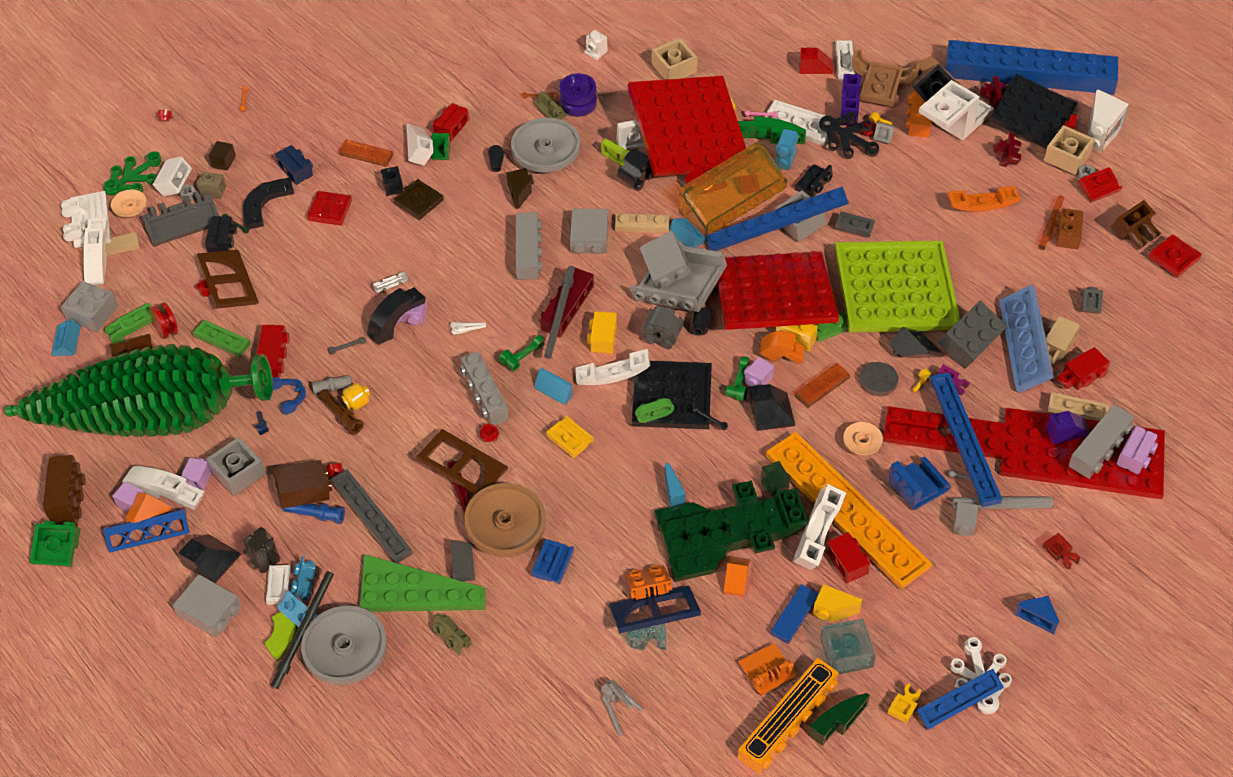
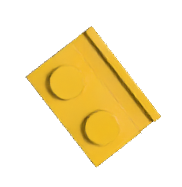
M567 415L562 421L556 423L546 432V436L572 458L578 456L590 443L594 442V437Z

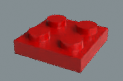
M317 191L307 215L308 221L342 226L352 202L351 195Z
M1172 234L1152 250L1148 258L1178 278L1199 261L1202 254Z

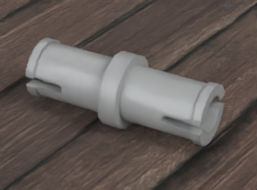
M350 375L338 378L329 377L328 380L312 382L314 394L320 393L324 389L336 392V389L347 388L352 385Z

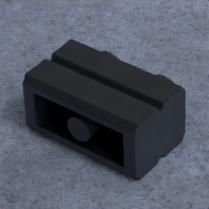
M231 216L211 217L205 242L207 252L229 251L230 248L234 247L233 234L237 233V224H234Z

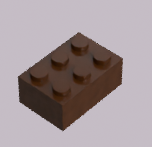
M73 455L49 457L43 509L49 520L56 522V525H63V522H72L78 527L79 519L82 518L80 504L84 500L82 486L85 485L86 478L85 474L81 473L80 464L76 462Z

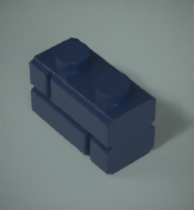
M290 145L275 154L277 165L288 177H291L295 184H299L304 179L306 180L313 176V164L309 159L304 158L300 149L296 150L293 145Z

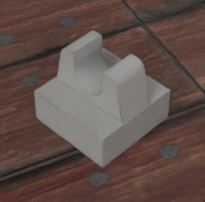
M878 122L873 139L890 144L895 126Z

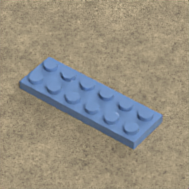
M1031 284L999 300L1002 319L1007 325L1005 334L1015 387L1019 393L1054 378L1036 289Z

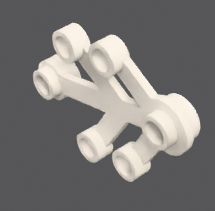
M976 637L968 638L964 644L965 653L972 657L975 673L966 668L961 659L956 658L951 662L950 668L952 672L959 673L965 677L957 679L955 688L960 687L959 683L965 684L969 682L968 680L971 681L985 673L980 655L982 643ZM970 643L976 644L977 646L973 647L970 645ZM996 654L992 665L987 671L994 669L997 673L999 669L1005 666L1006 657L1003 654ZM1000 659L1003 663H998L996 660ZM954 664H959L961 667L956 668ZM1001 673L999 675V679L1004 686L1003 689L977 702V706L982 713L992 714L998 710V697L1005 688L1010 686L1012 681L1008 673ZM1005 678L1008 682L1005 683L1001 679ZM985 701H990L992 704H987Z

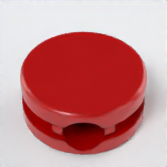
M160 303V310L157 306L150 308L153 324L162 339L168 338L170 333L172 336L178 334L177 322L167 303Z

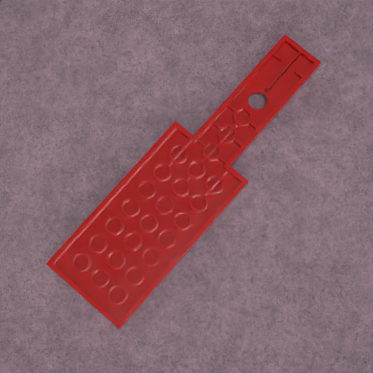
M888 406L883 442L959 453L952 433L944 437L937 431V428L940 426L949 428L944 414ZM1006 408L1004 423L969 418L984 456L1001 459L1000 476L1161 500L1163 498L1165 430L1141 427L1146 431L1157 434L1155 443H1158V447L1154 455L1149 454L1148 457L1151 458L1149 465L1146 469L1142 468L1139 474L1117 465L1120 453L1130 434H1125L1120 447L1113 449L1114 452L1108 461L1104 460L1099 473H1094L1089 479L1069 467L1072 454L1086 437L1053 444L1046 430L1049 417L1052 414ZM1084 419L1090 432L1100 422Z

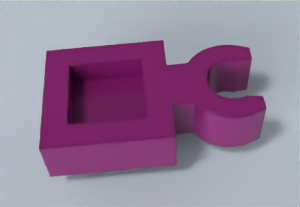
M943 364L936 375L950 373L958 394L962 396L965 390L960 386L967 388L970 383L965 379H958L959 373Z

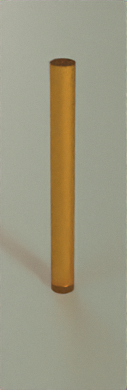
M1059 195L1056 199L1038 245L1040 250H1044L1055 224L1056 215L1059 214L1064 201L1062 195Z

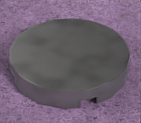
M873 362L862 369L860 385L871 395L886 396L896 389L899 378L896 370L889 364Z

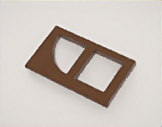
M239 250L197 253L196 258L215 309L256 305L259 303ZM206 262L224 264L232 268L236 273L211 276ZM241 282L246 294L245 297L219 299L214 285Z
M441 429L416 457L417 461L474 494L488 486L494 485L508 469V466L444 429ZM443 441L464 453L450 470L429 458ZM472 458L479 462L484 471V481L480 487L458 475Z

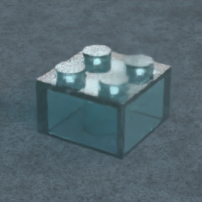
M863 618L822 626L820 640L829 666L838 671L839 674L873 668L876 655Z

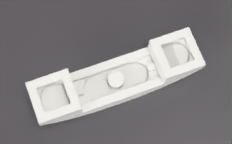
M645 349L629 353V359L595 367L594 363L575 367L576 383L578 385H603L633 377L650 366L649 351Z

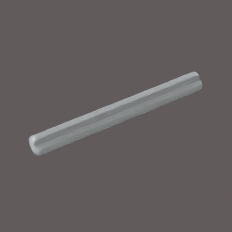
M1002 497L1000 504L986 507L981 506L978 498H953L952 507L955 510L958 502L978 505V509H1037L1053 507L1052 497Z

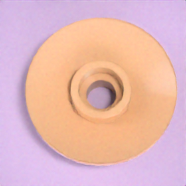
M125 190L118 193L112 199L111 209L120 217H132L144 210L147 200L145 195L138 190Z
M856 422L846 428L843 441L851 452L858 455H871L881 448L883 436L875 425L867 422Z

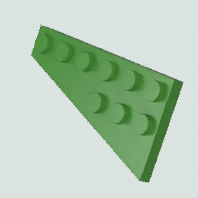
M364 555L361 608L370 612L485 610V587Z

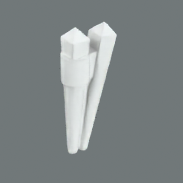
M452 322L450 325L452 328L451 333L456 335L485 328L486 322Z

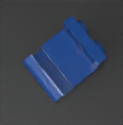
M921 457V464L918 466L914 462L905 467L899 461L891 464L888 481L913 510L945 494L951 488L949 482L927 457Z

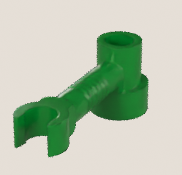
M537 335L528 346L516 355L507 349L500 354L498 361L514 372L520 367L519 361L545 345L542 342L545 339L541 335Z
M741 357L739 370L733 386L727 385L725 393L727 397H733L738 401L745 402L748 387L741 384L745 375L744 371L750 364L748 363L750 357Z

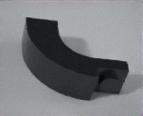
M415 287L407 291H403L401 288L395 290L373 312L368 324L367 335L378 345L393 339L394 328L400 317L407 311L424 304L426 297Z

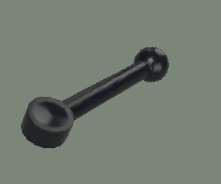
M698 406L692 408L693 413H699L719 425L721 430H727L728 423L716 420L701 411Z

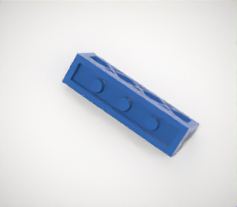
M186 508L164 512L137 523L122 522L106 526L103 531L109 553L190 533L186 518ZM182 519L185 530L175 531L170 528V525L174 520ZM158 524L164 527L163 534L155 536L149 531L153 525ZM138 529L145 533L142 540L135 541L129 537L133 530ZM118 534L125 538L121 545L112 546L110 536Z

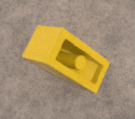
M823 584L814 604L813 615L821 620L834 622L860 613L863 599Z

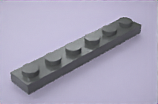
M348 469L331 479L333 486L394 563H399L413 554L409 545Z

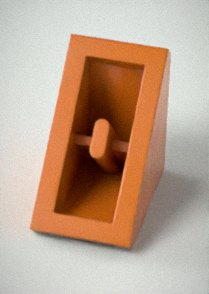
M138 492L125 519L126 522L137 523L170 511L171 508L149 494Z
M730 556L727 563L724 594L744 597L750 559Z

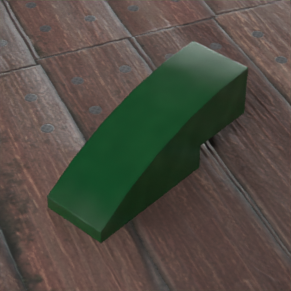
M868 693L860 694L831 707L810 725L808 736L822 746L835 731L843 736L868 706L870 695Z

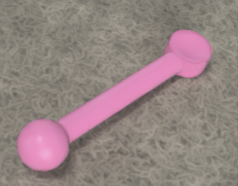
M744 111L746 117L755 115L776 118L778 116L776 111L771 113Z

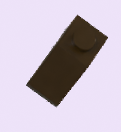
M527 168L506 172L507 185L516 209H519L532 193L531 185L534 184L532 174H528Z

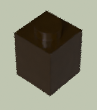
M216 141L208 156L213 168L228 171L236 154L233 144Z

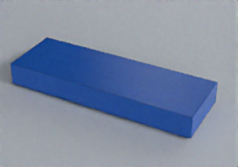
M801 584L771 629L770 635L789 644L814 606L819 593Z

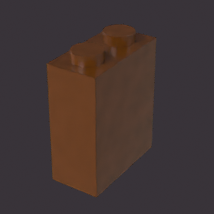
M321 460L274 468L275 484L282 509L330 500L329 492L332 491V484L328 476L327 467H323Z

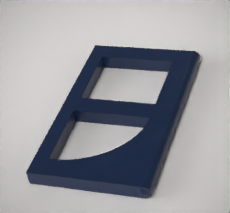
M690 586L672 589L666 594L658 595L656 593L657 596L650 594V597L646 595V598L636 600L634 598L609 603L608 607L619 634L700 616L701 610ZM676 598H685L689 609L662 615L657 604L658 602ZM648 605L652 614L651 618L625 623L631 612L639 607Z

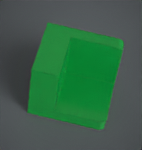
M432 133V160H449L451 148L449 133Z

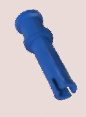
M325 503L321 506L305 504L283 509L284 512L316 517L323 522L326 520L334 521L336 524H342L345 517L344 507H330Z

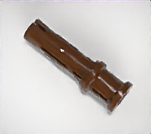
M328 389L320 392L319 399L337 415L339 423L345 425L351 435H355L362 430L364 423L354 416L352 410L346 409Z

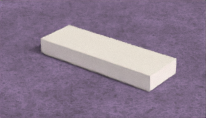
M835 41L838 79H843L844 74H855L852 67V41Z

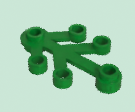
M156 151L148 153L146 156L147 161L133 171L132 169L136 166L137 162L135 157L128 156L125 159L124 175L119 180L118 177L123 174L121 166H113L111 168V179L104 183L103 189L106 194L115 195L125 190L143 192L141 183L126 184L127 182H147V184L153 185L156 179L155 174H139L151 166L158 167L162 162L160 153Z

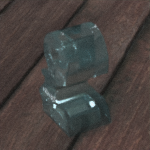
M665 624L627 632L628 645L633 649L643 650L646 648L649 640L655 638L657 640V647L661 650H666Z

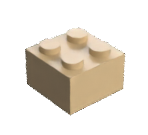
M678 38L652 49V65L664 79H680L697 72V56L681 38Z
M1063 125L1047 146L1044 161L1076 175L1080 166L1091 155L1095 139Z

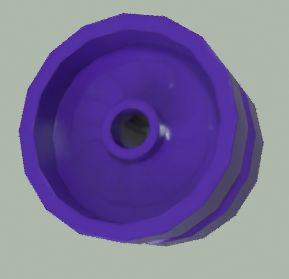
M576 73L570 74L561 80L559 85L560 105L565 113L578 117L590 114L595 110L597 91L596 82L592 77Z

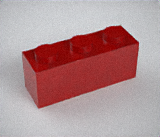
M262 325L256 355L264 354L267 357L273 378H280L281 373H284L283 359L287 357L286 344H289L290 335L289 332H286L285 325Z

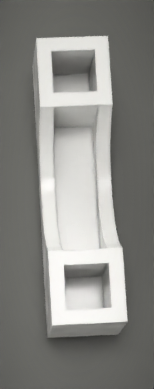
M829 484L820 489L792 562L809 570L819 566L825 550L824 541L827 531L841 508L846 492Z

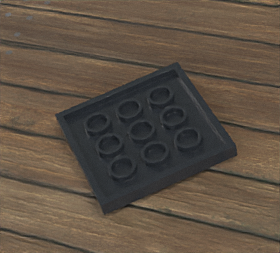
M1015 74L990 122L1047 149L1049 143L1062 126L1065 125V121H1069L1078 103Z
M650 361V366L635 375L632 426L709 429L710 420L699 413H693L692 408L698 406L701 411L710 415L712 363ZM661 398H667L672 401L674 410L671 414L646 423H640L637 420L635 411L640 405L652 403Z

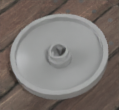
M538 118L523 124L516 130L512 137L511 148L513 157L521 166L531 171L546 173L564 169L572 164L580 153L581 144L577 130L568 122L556 118Z
M339 606L324 611L310 623L304 632L301 643L302 656L308 670L319 680L334 685L353 684L367 678L380 666L387 651V637L381 621L372 612L357 606Z

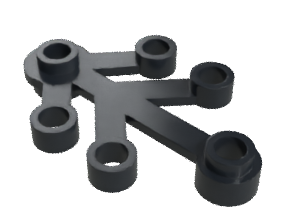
M848 112L846 116L835 119L828 115L820 119L819 128L827 134L829 150L836 151L839 147V142L834 137V131L840 135L845 159H851L854 155L848 140L865 148V153L869 157L878 155V143L874 141L868 142L853 134L861 131H870L871 121L864 120L861 124L846 128L838 126L847 122L850 124L855 123L857 119L855 112ZM854 116V119L851 120L848 117ZM828 121V122H830L831 124H830V125H825V122ZM868 124L869 127L865 128L863 125ZM835 143L837 146L831 147V144ZM875 146V149L871 150L869 147ZM850 151L852 154L846 155L845 153Z

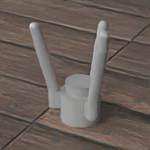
M611 680L604 684L601 692L604 694L602 700L606 704L618 735L621 736L622 731L610 702L617 703L622 700L629 708H632L634 705L640 711L643 710V707L629 696L621 686L619 687L614 680Z

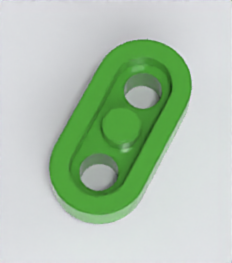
M661 398L655 402L640 405L635 411V415L640 423H646L671 414L674 406L670 399Z

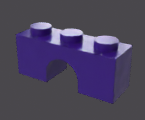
M844 74L840 117L846 116L848 112H855L857 115L855 123L850 124L847 122L843 125H857L861 80V75ZM849 116L848 118L852 120L854 116Z

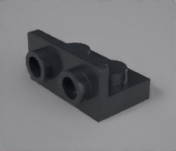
M813 164L795 185V190L798 192L803 190L810 197L821 193L824 185L829 183L833 177L832 165H828L823 169Z

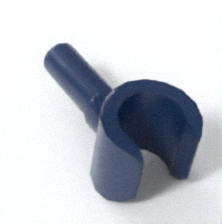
M258 411L259 424L255 425L259 435H263L269 429L266 421L263 419L262 412Z

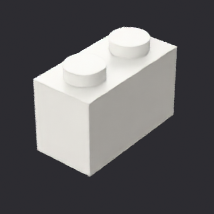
M182 156L168 159L156 177L153 186L163 197L178 194L192 168Z

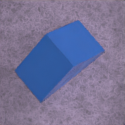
M1049 596L1021 601L1017 607L1015 616L1052 634L1056 632L1059 619Z

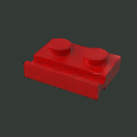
M1110 167L1080 178L1078 181L1085 195L1089 197L1090 203L1117 193L1122 189Z

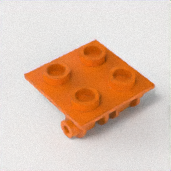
M653 565L645 570L635 569L624 574L631 589V599L646 598L645 588L647 596L650 597L649 587H652L654 596H657L655 586L657 587L658 595L669 593L672 590V580L664 565Z
M775 643L738 661L760 696L797 677L792 669L794 668L793 662L791 660L787 661Z

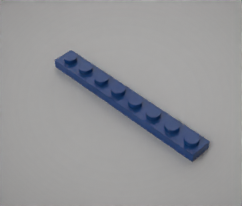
M842 186L708 234L706 237L709 248L712 251H718L847 205L849 203L844 188Z
M950 373L931 376V385L981 506L986 507L1000 504L1002 502L1001 494Z

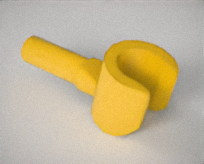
M877 112L871 113L868 119L875 124L883 122L892 125L893 123L880 118Z
M927 368L919 373L918 376L921 380L912 389L913 393H916L924 383L930 382L931 372Z

